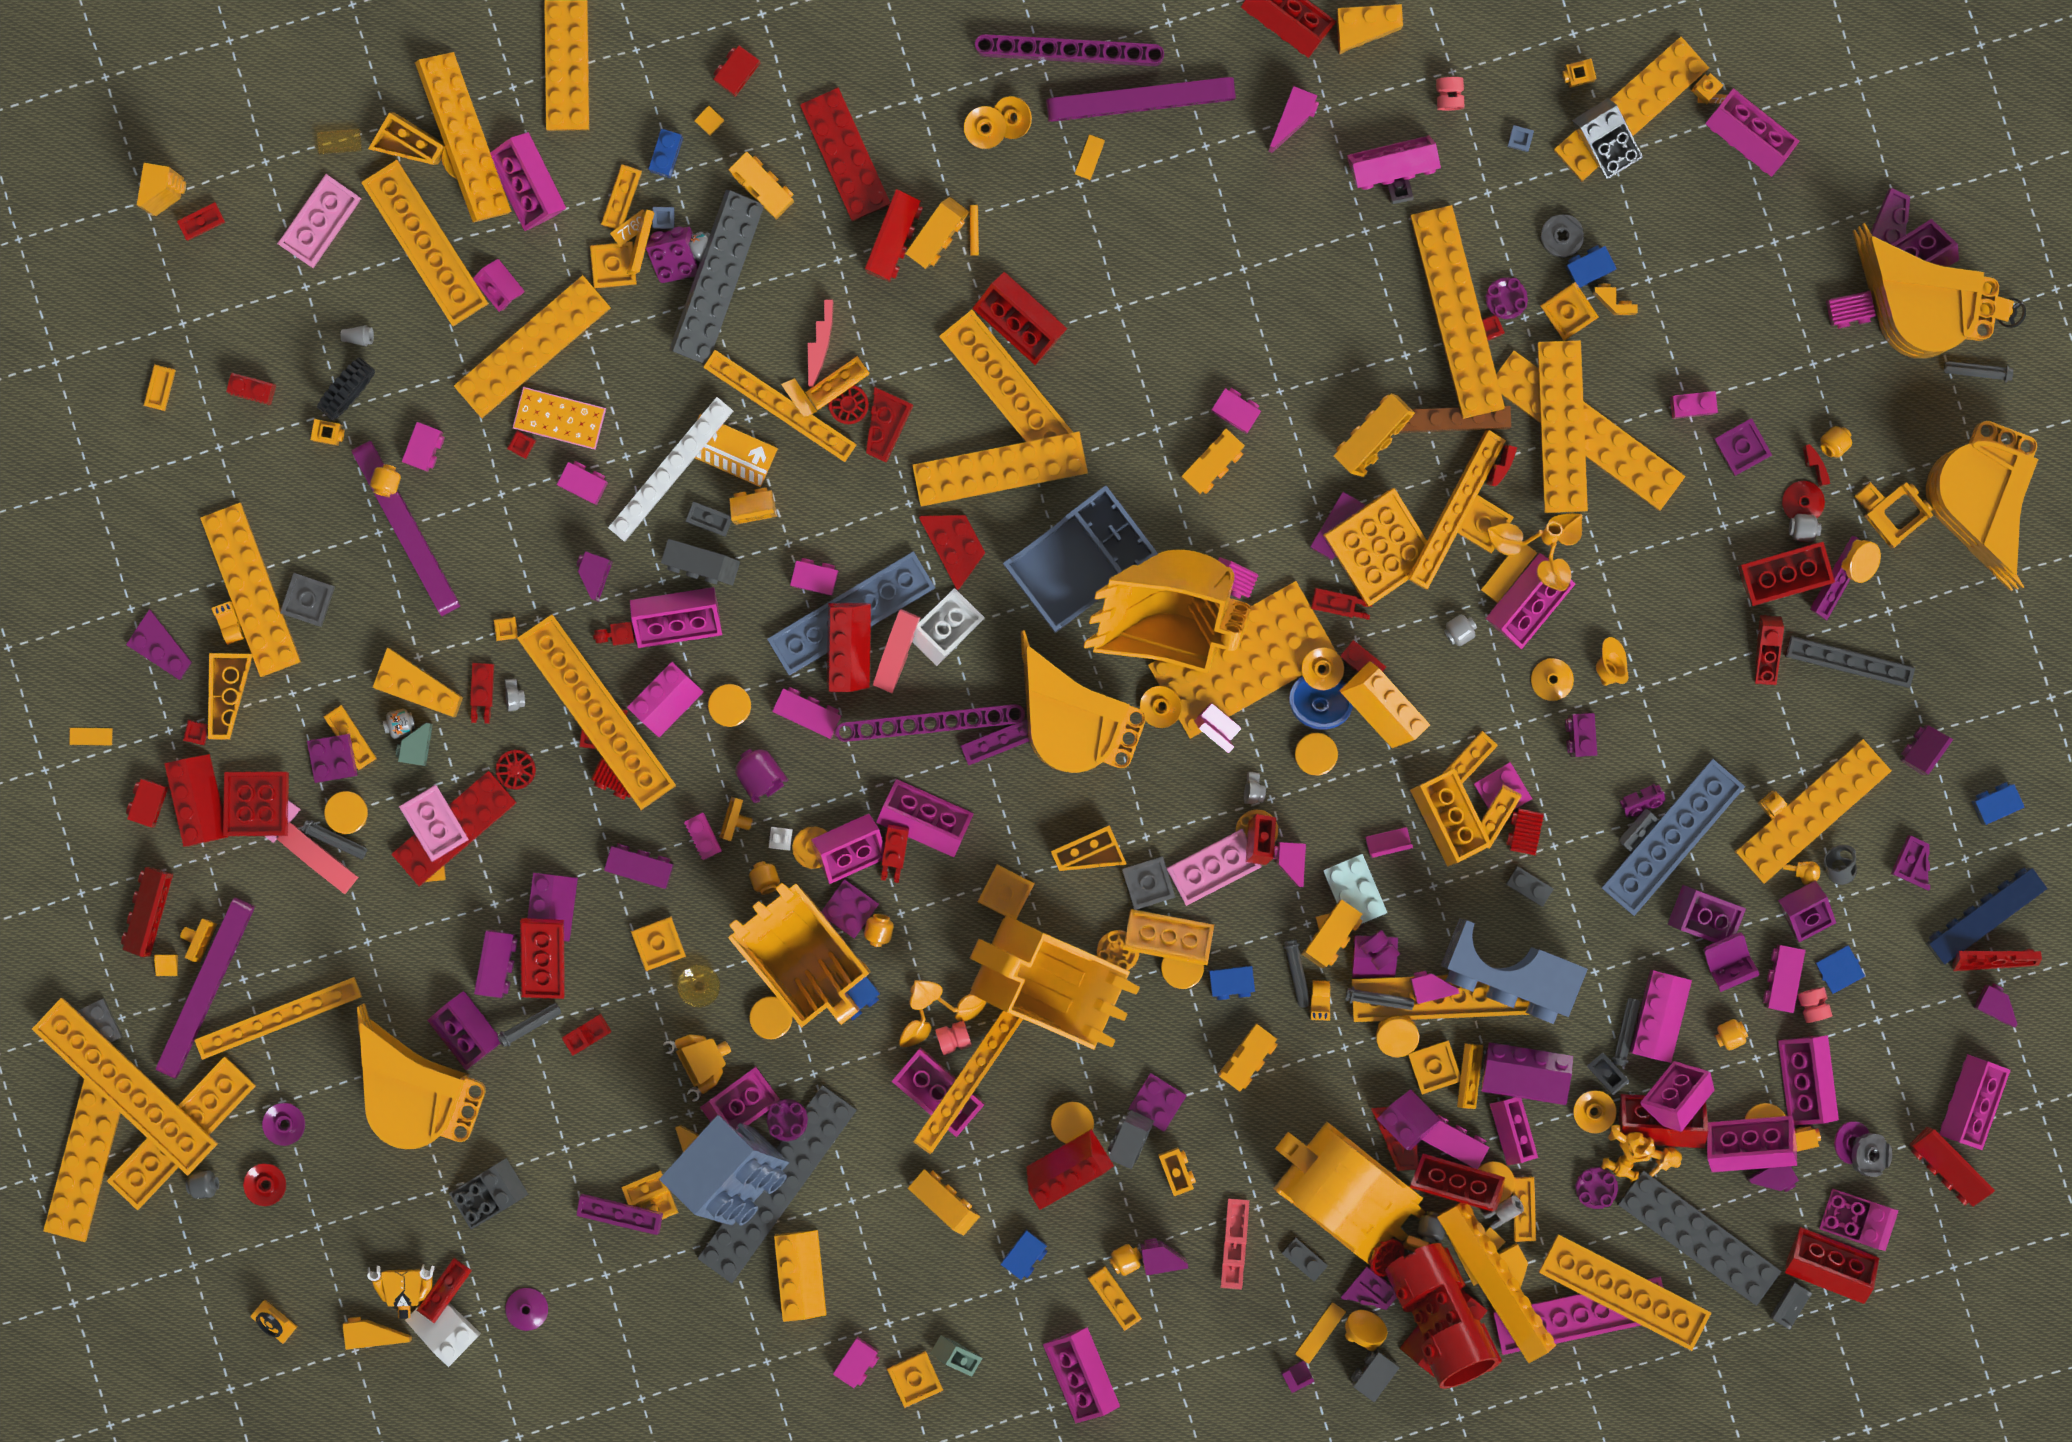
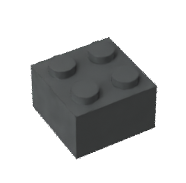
M1132 1110L1128 1116L1123 1115L1115 1131L1119 1134H1115L1107 1149L1110 1152V1160L1132 1169L1140 1156L1154 1120Z
M1377 1348L1375 1351H1369L1363 1359L1365 1362L1362 1368L1357 1367L1350 1377L1352 1378V1386L1373 1402L1376 1401L1399 1369L1395 1361Z

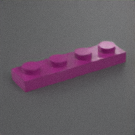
M1851 536L1832 570L1835 583L1823 586L1810 608L1812 612L1822 619L1828 620L1850 581L1841 565L1852 549L1853 542L1859 539L1857 537Z
M1027 719L961 745L968 765L1029 742Z
M581 1194L576 1216L658 1235L660 1233L663 1213Z

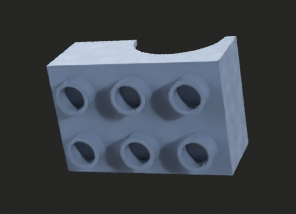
M1104 486L1067 514L1041 537L1006 560L1003 566L1053 632L1056 633L1100 600L1094 599L1095 593L1107 585L1111 577L1132 565L1143 563L1158 553L1109 488Z
M1459 918L1441 963L1442 967L1450 970L1446 979L1447 982L1474 992L1477 982H1482L1490 986L1486 994L1487 998L1514 1008L1519 997L1529 1001L1525 1013L1554 1024L1558 1013L1569 1017L1588 970L1587 968L1532 947L1527 955L1517 964L1507 968H1492L1485 964L1475 951L1472 939L1475 923Z
M717 1115L659 1180L694 1215L729 1225L737 1222L741 1226L748 1222L757 1212L758 1206L753 1202L765 1190L768 1194H771L784 1183L787 1175L782 1170L790 1162L755 1128L739 1123L737 1125L739 1128L735 1130L720 1115Z

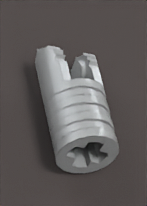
M1512 1196L1500 1203L1495 1211L1488 1210L1483 1213V1216L1487 1219L1497 1214L1499 1220H1495L1491 1225L1494 1230L1524 1211V1207L1518 1197Z

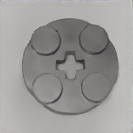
M1556 215L1544 224L1540 239L1548 253L1556 257L1565 258L1573 255L1580 249L1583 244L1584 233L1581 223L1573 216ZM1559 231L1562 233L1563 231H1566V237L1568 238L1567 241H1559L1557 239L1559 237L1557 235V232Z
M1868 1133L1854 1140L1852 1149L1853 1169L1862 1175L1877 1177L1883 1174L1882 1171L1888 1168L1892 1161V1148L1885 1138L1879 1134ZM1872 1150L1875 1156L1870 1160L1869 1153Z

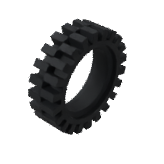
M357 358L329 386V389L320 399L317 408L331 420L337 419L366 388L365 386L373 378L375 370L363 359Z

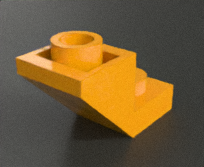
M1598 284V287L1593 289L1592 294L1613 315H1636L1638 313V304H1632V301H1619V304H1616V287H1611V284Z

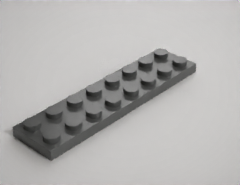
M731 190L725 191L669 351L702 364H706L710 358L764 208L759 202Z
M1643 1170L1639 1174V1179L1633 1182L1617 1204L1756 1306L1782 1272Z

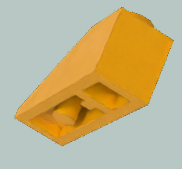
M360 1316L348 1318V1322L343 1323L346 1350L406 1343L412 1340V1336L367 1319L361 1320Z

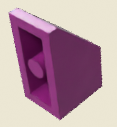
M1994 983L1992 986L1985 985L1973 1008L2016 1028L2017 1021L2009 996L2003 993L2004 988Z
M1791 1166L1763 1168L1746 1178L1752 1184L1778 1191L1784 1190V1192L1796 1187L1795 1183L1799 1181Z

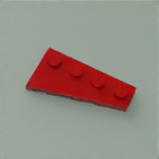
M2033 949L2023 951H1959L1952 965L1953 971L2039 966L2042 956L2041 951H2034Z

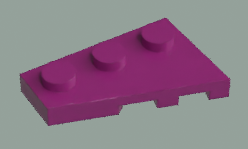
M1893 188L1888 189L1870 232L1872 236L1892 244L1906 235L1910 196Z
M149 609L126 645L181 680L192 664V661L156 618L152 610Z

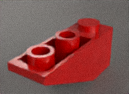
M1760 615L1755 684H1777L1784 624L1781 616Z

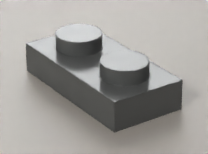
M693 502L686 522L726 537L732 520L731 516Z
M1645 809L1618 841L1632 853L1659 820L1648 809Z
M1518 866L1506 883V885L1541 907L1544 906L1554 890Z
M1296 1237L1282 1252L1288 1260L1313 1281L1328 1266Z

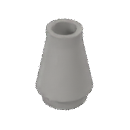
M364 325L341 330L342 342L362 346L373 343L374 332L372 327Z

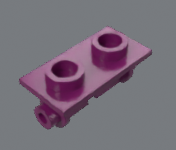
M1653 784L1640 790L1642 798H1639L1637 792L1623 797L1620 804L1625 810L1626 818L1638 816L1645 809L1657 808L1663 802H1666L1664 791H1662L1660 785L1655 786Z

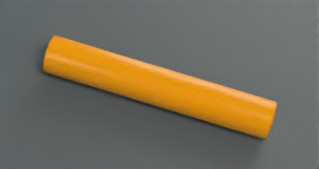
M970 205V256H979L978 205Z

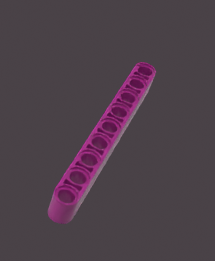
M986 34L980 35L975 41V50L977 54L983 57L1158 66L1164 58V50L1157 44ZM988 41L991 46L988 50L983 51L978 47L979 43ZM1009 42L1012 46L1011 50L1008 52L1002 51L1000 49L1001 43ZM1029 43L1033 46V50L1030 53H1024L1021 50V46ZM1047 44L1054 47L1053 53L1045 54L1042 51L1043 46ZM1070 45L1076 51L1073 55H1066L1063 51L1064 48ZM1094 47L1097 53L1089 57L1085 54V49ZM1109 48H1115L1118 51V55L1110 58L1107 56L1106 51ZM1135 49L1139 52V56L1136 59H1131L1128 57L1127 52ZM1156 50L1160 53L1161 57L1158 60H1152L1148 54Z
M1225 77L1046 99L1048 121L1055 122L1235 100L1236 92L1234 78Z
M369 440L351 451L370 485L374 469L383 467L384 463L373 443ZM398 489L390 497L374 493L439 614L444 616L461 607Z
M1013 704L845 722L836 726L834 734L839 741L849 742L1016 724L1024 719L1025 712L1021 706ZM1012 708H1016L1020 713L1017 720H1012L1009 717V711ZM991 710L998 713V720L994 723L988 719V713ZM971 712L977 715V722L973 725L967 722V715ZM948 715H953L956 718V724L953 727L947 726L945 722ZM927 717L935 720V726L932 729H927L924 725ZM907 719L912 720L914 723L913 730L909 732L903 728V723ZM886 721L890 722L893 726V730L889 734L882 731V725ZM863 724L871 726L872 732L869 736L862 735L860 729ZM847 726L850 729V736L848 738L840 736L839 730L841 727Z
M236 897L232 900L160 1057L156 1071L174 1079L178 1077L255 906Z

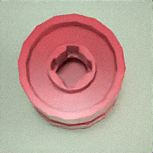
M1444 77L1436 79V90L1440 93L1437 97V110L1452 111L1464 109V96L1461 95V92L1464 91L1463 78Z
M1825 987L1797 994L1800 1005L1805 1007L1803 1015L1806 1023L1820 1021L1833 1016L1830 1005L1825 1002L1828 999Z
M964 1020L952 1024V1028L944 1026L935 1029L943 1055L955 1052L957 1047L960 1050L972 1047Z

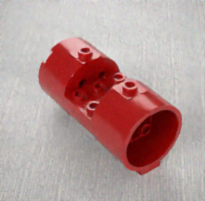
M1434 1243L1417 1248L1414 1253L1409 1254L1405 1258L1401 1256L1386 1268L1385 1272L1403 1311L1413 1313L1414 1320L1423 1334L1425 1342L1421 1345V1349L1440 1388L1447 1389L1467 1383L1486 1372L1492 1371L1502 1362L1485 1324H1481L1480 1320L1473 1318L1460 1291L1465 1286V1283L1448 1247L1444 1248L1441 1243Z

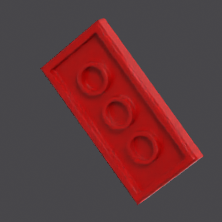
M521 918V996L526 998L564 999V920Z

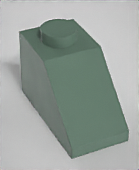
M425 723L403 739L401 745H397L396 757H399L398 762L426 766L433 724Z
M942 1335L930 1353L945 1365L971 1377L983 1359L957 1342Z

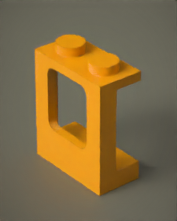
M1907 482L1899 486L1870 512L1864 515L1890 549L1895 548L1901 543L1900 541L1933 516L1931 512L1933 509L1926 500L1922 501L1918 496L1919 491L1913 484L1909 485ZM1902 495H1907L1919 509L1920 513L1902 529H1897L1885 515V509Z

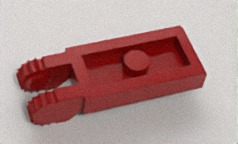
M1315 588L1311 609L1350 618L1356 617L1369 620L1370 615L1363 612H1354L1355 604L1364 607H1372V605L1366 606L1365 602L1362 599H1357L1356 596Z
M472 663L471 723H477L478 706H485L484 723L490 724L491 707H493L494 664Z
M888 824L881 880L886 881L888 866L896 867L894 882L899 883L909 834L908 827Z

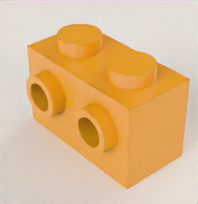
M1177 1147L1158 1154L1173 1195L1177 1196L1193 1190L1192 1184L1196 1183L1192 1170L1187 1172L1185 1163H1188L1184 1150L1180 1152Z

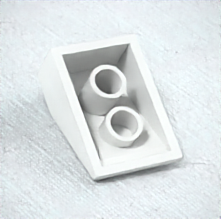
M954 588L918 623L912 642L938 666L985 617Z
M450 1303L435 1323L416 1311L418 1307L411 1313V1318L405 1320L430 1350L448 1367L481 1334Z

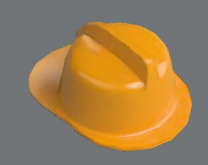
M1613 637L1606 638L1602 643V657L1596 664V671L1604 686L1616 682L1625 684L1629 679L1625 650L1622 644Z

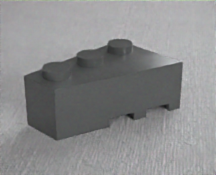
M668 539L661 564L667 565V570L675 573L683 570L686 571V576L695 579L702 576L705 577L706 582L717 585V582H722L733 586L740 561Z

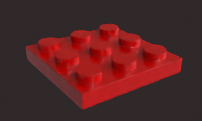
M224 772L223 836H288L289 772Z

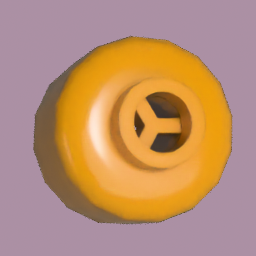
M1831 427L1820 439L1822 452L1831 458L1841 457L1852 446L1850 431L1845 427Z
M384 464L383 467L374 469L370 482L371 488L374 489L373 493L390 497V495L397 492L401 476L395 471L396 467Z
M765 861L754 864V869L749 873L753 889L756 892H761L762 895L774 892L780 883L775 866L766 864Z
M874 914L873 917L867 919L864 937L870 941V945L882 947V944H887L891 941L894 925L890 921V917L883 914Z
M1736 1019L1719 1025L1717 1027L1719 1034L1715 1035L1719 1046H1725L1729 1051L1744 1045L1746 1037H1749L1742 1021L1738 1022Z
M1125 1244L1111 1253L1112 1258L1109 1259L1116 1274L1120 1273L1126 1276L1140 1268L1139 1260L1142 1259V1255L1137 1247L1132 1248L1129 1244Z

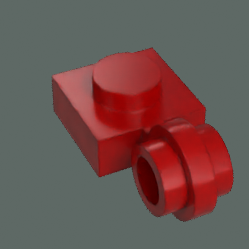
M632 622L610 624L611 633H607V629L595 630V635H592L596 644L606 643L608 638H612L613 646L635 643Z

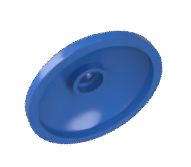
M1301 677L1293 685L1289 696V704L1294 716L1303 724L1315 729H1331L1341 725L1348 719L1353 708L1352 704L1339 691L1346 683L1341 680L1331 689L1317 690L1309 686L1304 678Z

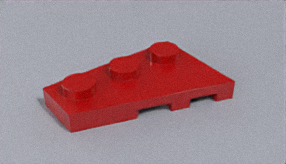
M874 387V401L871 410L872 417L866 454L887 463L914 406L913 404Z
M1388 1107L1371 1108L1376 1120ZM1377 1120L1397 1171L1416 1170L1419 1164L1418 1144L1412 1150H1406Z

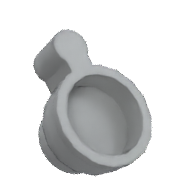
M505 680L507 711H516L519 707H525L524 690L517 689V680Z
M1247 773V783L1244 789L1245 804L1264 802L1266 787L1259 784L1260 773Z

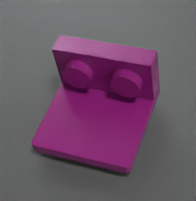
M1595 713L1568 715V719H1565V730L1570 735V740L1566 741L1567 753H1571V757L1597 756Z

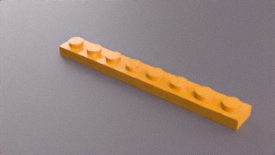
M714 350L704 365V369L843 462L847 461L857 444L812 414L803 418L793 401L718 351Z
M1485 430L1409 574L1408 580L1423 589L1429 588L1506 442L1505 439L1490 430Z
M353 977L194 1041L203 1060L361 998L362 995L356 979Z
M1005 1011L1001 1012L913 1142L929 1154L934 1151L1022 1022V1018Z

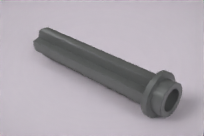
M1946 361L1944 365V372L1948 374L2004 380V382L2012 381L2013 368H2010L2008 365L2006 367L1954 361Z
M306 820L301 832H304L306 836L310 835L359 859L365 857L367 853L366 847L313 823V820Z
M1297 939L1284 942L1285 946H1283V949H1286L1298 1006L1301 1008L1310 1006V998L1298 949L1300 943H1297Z
M1353 986L1347 988L1345 1000L1351 1004L1352 1001L1406 1010H1412L1414 1006V1000L1411 998L1355 990Z
M1632 998L1627 1000L1615 1056L1612 1057L1614 1059L1613 1064L1625 1066L1626 1062H1629L1627 1056L1639 1009V1000Z
M554 1003L509 1030L501 1031L500 1035L497 1036L499 1042L503 1047L511 1046L510 1043L560 1015V1007Z

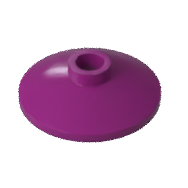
M279 1103L272 1106L263 1117L262 1127L264 1134L268 1140L280 1146H287L297 1142L305 1130L303 1113L296 1106L289 1103ZM283 1120L288 1121L289 1126L287 1128L282 1127L281 1122Z
M1851 1121L1843 1124L1837 1131L1834 1147L1837 1156L1847 1164L1853 1163L1852 1149L1854 1140L1857 1137L1870 1133L1865 1125L1860 1122Z
M519 1289L512 1293L507 1300L506 1316L515 1328L524 1331L534 1330L541 1326L547 1318V1300L536 1289ZM524 1306L530 1308L528 1314L523 1313L522 1308Z

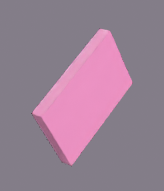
M437 785L432 786L399 806L432 862L469 840Z

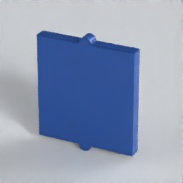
M1849 945L1815 963L1823 976L1822 980L1826 982L1832 994L1865 977L1858 963L1859 959L1855 958Z

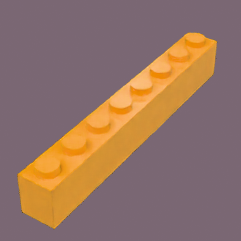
M1459 1202L1445 1210L1437 1217L1527 1362L1531 1363L1549 1353L1556 1346L1552 1335L1547 1332L1541 1317L1536 1314L1529 1298L1520 1289L1517 1279L1510 1273L1507 1263L1498 1254L1495 1244L1488 1238L1483 1225L1476 1219L1471 1206Z

